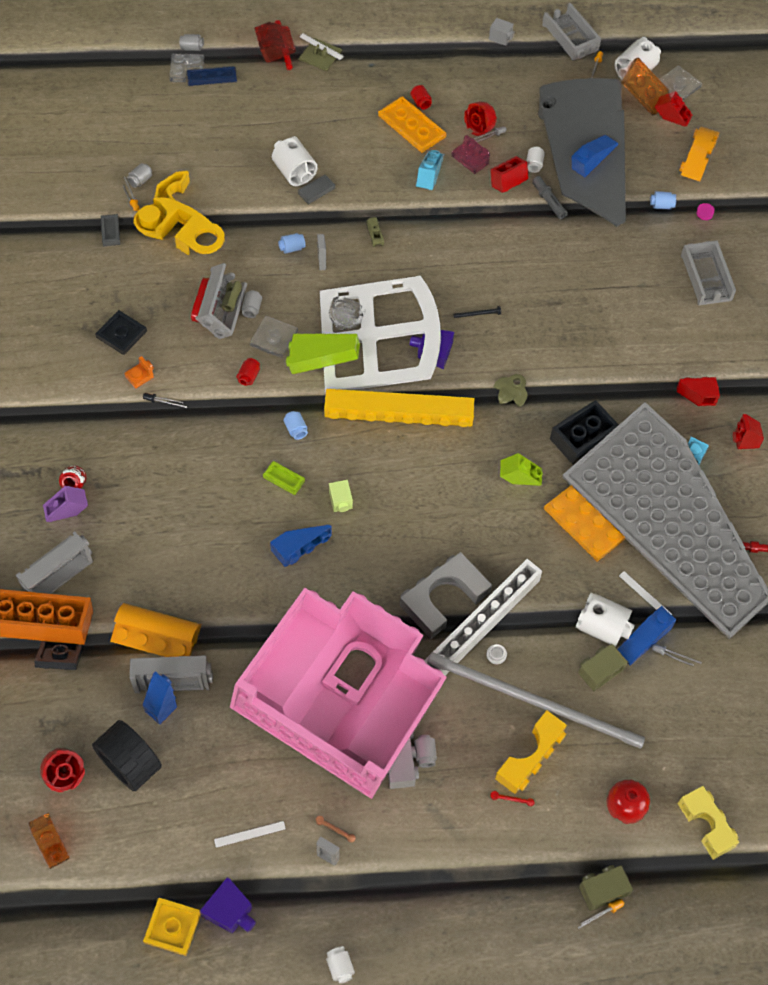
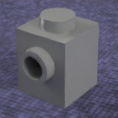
M496 18L490 27L489 40L506 46L509 40H512L514 37V24Z

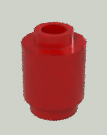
M417 85L412 89L410 95L416 105L422 110L428 109L432 104V98L423 85Z
M247 358L236 375L238 382L244 386L252 385L260 371V363L256 359Z

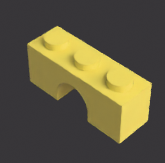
M704 786L683 796L677 804L689 822L696 818H702L710 824L711 832L705 835L701 842L713 860L738 845L739 841L736 831L729 827L725 814L721 809L717 808L712 794L708 790L706 791Z

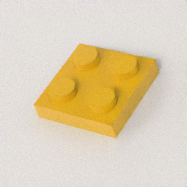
M158 898L143 942L187 956L201 915L200 910Z

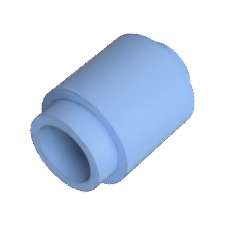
M655 191L654 195L650 197V205H653L654 209L675 208L676 194H672V192Z
M295 233L281 236V240L278 242L280 250L285 254L305 248L303 234Z
M291 411L286 414L283 421L290 436L294 437L295 440L304 438L308 434V428L300 412Z

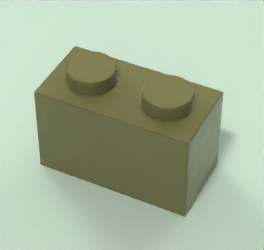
M610 644L608 647L602 646L596 651L594 657L591 659L587 657L580 663L581 667L578 674L593 692L625 670L628 663L613 644Z
M614 865L603 869V873L597 876L592 873L582 878L583 881L579 888L590 911L627 897L632 893L633 888L622 865L616 868Z

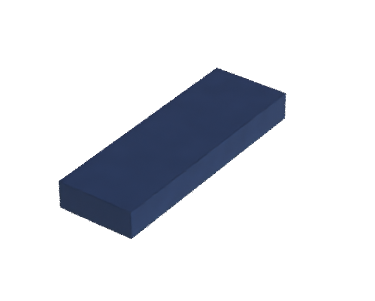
M235 66L187 70L189 86L237 82Z

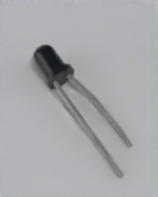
M143 394V399L152 401V403H154L156 400L187 408V406L170 403L158 399H165L174 402L184 403L181 401L156 397V394Z

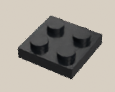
M118 310L95 335L97 339L125 355L147 332V327Z
M42 641L34 661L35 668L77 670L85 645Z

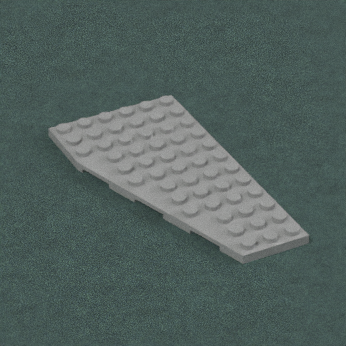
M644 402L563 474V479L572 485L630 544L728 639L735 635L768 604V588L752 563L732 522L729 521L705 473L698 465L686 439L647 403Z

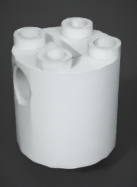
M646 37L636 40L615 60L614 66L618 76L628 84L638 83L659 63L661 50Z
M294 136L283 141L279 140L274 144L275 149L272 153V160L292 186L306 184L314 177L318 169L317 163L297 137Z
M590 593L586 606L578 618L576 628L616 647L620 637L629 639L635 625L628 622L633 610L596 593Z

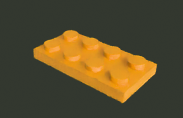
M572 485L544 506V510L597 562L625 540V537Z

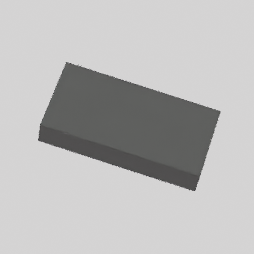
M323 175L299 189L298 194L307 204H310L334 190L335 184L326 175Z
M118 214L102 215L103 247L121 245Z

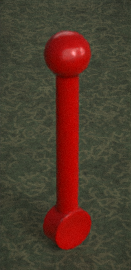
M492 791L490 795L492 800L504 799L525 803L528 806H533L535 803L532 798L522 799L500 795L497 791Z

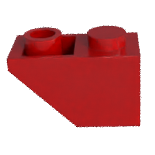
M676 91L660 96L655 105V109L664 120L684 127L688 126L692 113Z
M686 377L679 380L676 388L679 394L697 406H716L720 397L716 377Z
M743 414L737 423L736 430L733 432V442L736 443L738 450L760 448L764 440L761 424L751 416Z

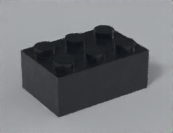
M594 400L552 427L550 440L574 465L619 424Z

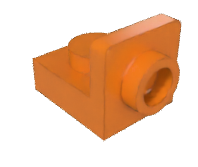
M142 356L138 358V365L124 373L135 389L154 378L153 365Z

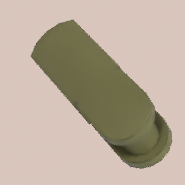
M376 217L368 218L366 223L372 246L375 247V245L379 244L383 246L384 239L378 219Z
M240 281L227 283L222 302V309L226 312H232L235 309L238 296L242 290Z

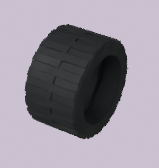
M122 720L114 723L92 743L94 751L103 763L132 791H137L162 767L160 760L148 744Z

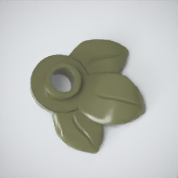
M514 374L510 378L502 377L495 382L494 388L500 390L498 394L500 404L514 400L517 406L522 407L526 402L528 394L525 390L526 379L524 376ZM519 380L520 384L515 385L514 381Z

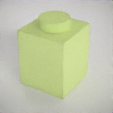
M348 480L329 483V494L333 511L346 512L349 509H353V499Z

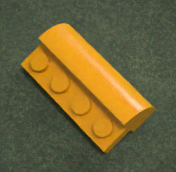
M123 603L115 616L114 622L116 623L110 642L164 657L191 656L202 624Z

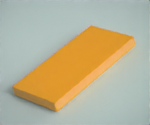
M403 96L378 111V116L421 153L446 138L445 131Z

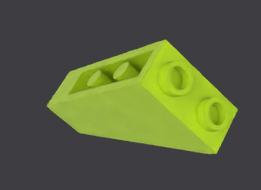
M293 334L292 341H289L290 354L286 358V365L290 368L292 374L357 360L360 349L358 335Z

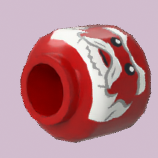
M68 466L59 476V485L61 488L70 486L81 489L86 483V473L79 466Z

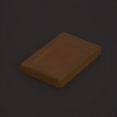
M639 57L634 59L621 82L652 116L658 112L655 109V105L659 97L669 92L667 87Z

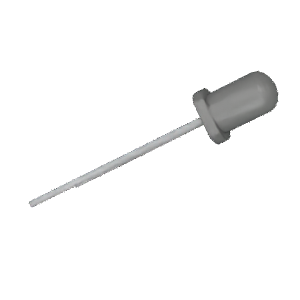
M502 126L500 128H495L493 132L471 139V141L491 133L494 134L483 139L474 141V143L489 138L495 134L496 136H499L501 133L506 132V127Z
M653 644L652 650L662 654V656L666 654L678 661L694 666V664L675 658L665 652L668 651L681 657L687 658L689 660L695 661L697 663H702L689 657L683 656L681 654L675 653L673 651L667 650V646L663 647L658 644Z

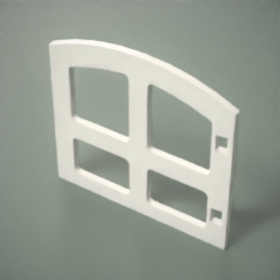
M421 276L320 291L322 334H357L359 342L363 346L364 373L362 375L336 378L335 365L324 367L325 393L326 389L358 390L431 379L440 351L441 328L434 298ZM403 284V287H399V288H393V286H392V285ZM406 291L413 292L422 310L423 320L380 327L375 326L373 304L375 296ZM349 292V295H346V296H339V294H338V293ZM359 299L361 328L359 330L334 333L332 303ZM425 334L423 353L417 367L384 372L378 371L376 345L378 340Z

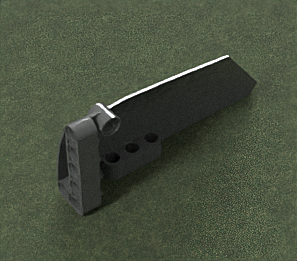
M585 78L559 81L541 86L539 89L538 116L544 120L561 194L590 209L614 226H620L626 222L625 130L621 81L608 78ZM603 135L610 137L618 143V146L586 177L572 170L571 156L583 145Z

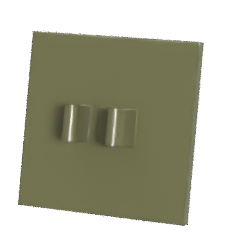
M314 38V40L339 54L342 52V49ZM310 43L299 57V60L327 71L336 60V57L328 54L326 47L321 50L319 44L314 46Z

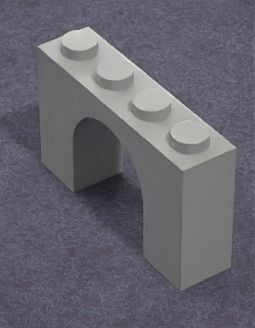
M461 552L456 556H450L444 565L434 568L431 575L427 578H421L415 587L411 590L407 589L401 594V608L430 639L443 631L447 624V619L432 604L429 597L436 587L445 584L457 586L475 605L491 593L492 584Z

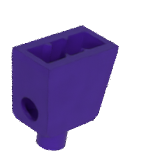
M441 330L440 351L436 367L441 369L445 367L453 344V331ZM423 334L422 338L412 335L409 344L418 348L419 359H421L425 334Z
M228 877L200 910L203 918L230 933H233L238 926L249 933L256 924V921L248 915L252 910L251 903Z

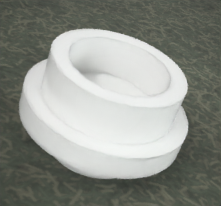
M495 644L488 648L487 659L491 663L501 664L506 660L507 651L503 646Z

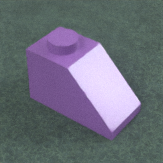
M64 486L43 505L46 522L77 516L88 506L85 490Z

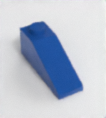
M603 135L583 145L571 156L572 170L586 177L618 146V143L610 137Z
M661 606L617 650L631 666L653 644L657 643L672 629L676 619Z

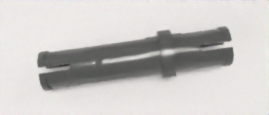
M541 176L535 177L532 184L539 191L540 197L545 199L560 220L565 218L567 211L552 193L551 187L546 185Z

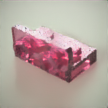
M466 135L464 136V142L452 151L451 156L473 174H476L489 164L490 152L478 144L475 139Z

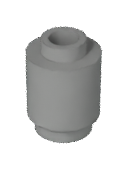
M184 34V36H180V48L185 51H201V48L204 47V39L201 38L200 34Z
M139 164L129 173L127 177L129 184L134 188L142 186L152 177V169L147 164Z
M251 290L245 293L241 307L242 314L245 317L255 318L259 313L262 296L259 292Z
M430 735L418 736V739L414 741L416 762L419 763L421 768L435 766V761L437 760L435 739L431 738Z

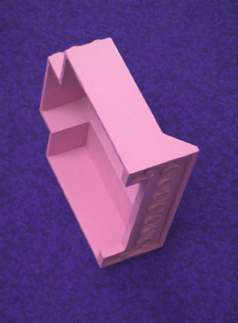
M304 588L235 683L230 708L372 799L447 677L439 669L427 665L422 658L413 656L423 637L418 629L406 625L399 617L390 615L381 606L374 605L364 595L353 591L341 609H338L334 603L325 601L315 591ZM353 650L363 651L369 654L375 661L374 668L359 690L354 689L334 676L348 654ZM337 685H340L348 692L346 694L336 688Z

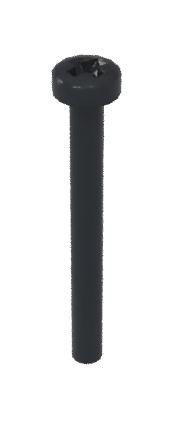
M497 306L496 309L464 312L453 315L454 318L498 313V315H501V307Z

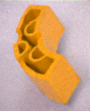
M702 126L699 129L696 128L693 135L694 142L686 162L682 161L679 169L682 172L681 176L701 181L709 161L707 154L711 155L720 132Z

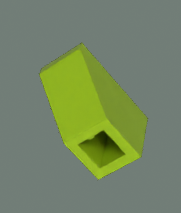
M517 453L501 460L500 477L506 481L519 485H542V468L521 454Z

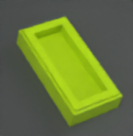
M275 461L270 464L263 474L264 479L293 495H296L305 482L304 477Z

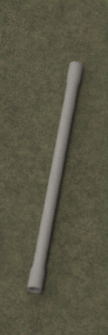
M431 652L427 664L450 671L620 739L624 743L639 749L644 744L645 737L620 729L455 663L436 653Z

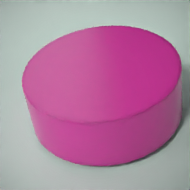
M703 203L698 206L696 214L702 220H710L715 210L712 205Z

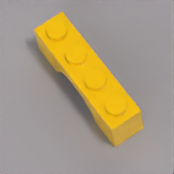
M546 710L534 725L532 731L537 741L535 753L522 759L509 757L498 770L495 780L514 794L519 789L523 791L530 782L528 780L530 775H536L542 767L541 761L544 758L548 759L555 750L552 747L555 743L560 744L567 735L565 733L567 725Z

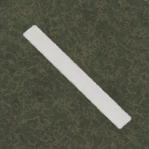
M305 34L299 36L314 46L319 44L321 50L326 47ZM326 47L328 54L336 57L339 60L344 57L341 54Z
M623 571L619 575L621 579L656 610L662 606L626 572Z
M284 821L217 838L214 840L215 846L220 847L285 830Z

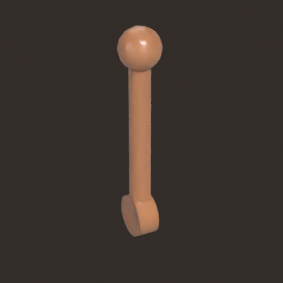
M322 816L316 817L317 825H324L346 837L351 843L355 841L356 837L354 834H348L324 821Z

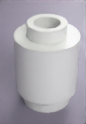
M532 147L528 150L526 161L528 171L537 173L543 166L545 152L540 147Z
M343 946L328 951V958L326 960L333 980L339 981V984L350 981L352 979L351 975L355 971L348 951H345Z

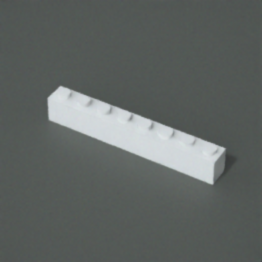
M526 559L433 653L459 663L540 581L542 570ZM429 656L424 660L426 664L428 662ZM437 668L440 671H442L443 675L445 676L450 672L447 670Z

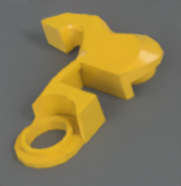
M189 171L175 172L157 184L153 204L142 207L134 216V224L137 230L145 236L163 240L179 222L184 226L175 235L176 248L185 254L190 255V248L200 254H210L220 249L225 242V234L222 228L210 222L195 209L176 201L172 196L177 192L184 193L190 183ZM203 233H212L217 237V240L212 245L202 246L196 242V238Z

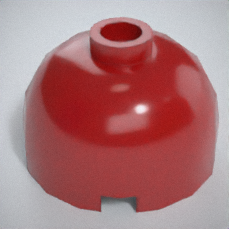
M483 101L469 104L468 109L464 112L466 127L468 129L471 128L474 131L472 134L476 136L489 133L497 122L493 106Z
M56 748L50 751L43 758L40 765V775L43 782L52 791L59 793L76 788L81 783L85 774L83 759L75 751L67 748Z
M632 779L621 780L614 784L606 799L607 809L612 817L617 818L622 823L635 824L641 821L648 813L650 806L649 793L645 786L638 781Z

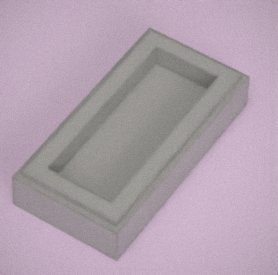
M317 234L319 270H326L325 236Z
M320 836L316 843L317 856L336 866L340 859L339 847Z

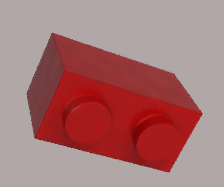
M517 156L490 169L492 187L502 193L528 180L527 161Z

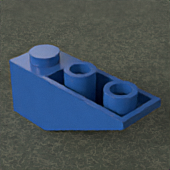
M329 524L286 531L270 542L271 551L284 567L289 564L293 565L302 555L311 553L317 545L327 542L332 536V526Z
M155 671L143 702V708L160 725L177 708V704L175 701L176 697L173 694L174 689L171 687V680L166 675L162 674L160 676Z

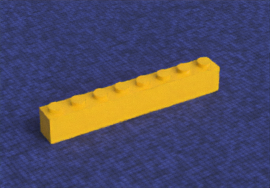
M326 389L324 412L325 417L331 419L344 418L349 420L385 421L388 423L404 422L406 424L422 423L424 425L438 424L442 426L472 427L474 398Z

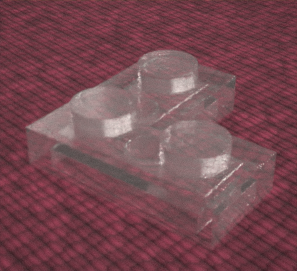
M172 54L170 82H186L187 70L204 69V54Z

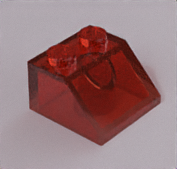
M272 22L254 27L259 47L266 63L296 52L289 27Z

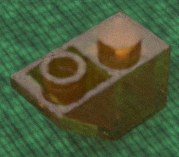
M49 812L29 822L32 835L50 869L70 859Z

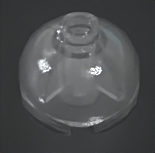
M339 297L333 298L329 309V317L332 323L335 324V327L339 330H350L358 327L366 313L365 310H361L362 305L345 297L343 300H338Z

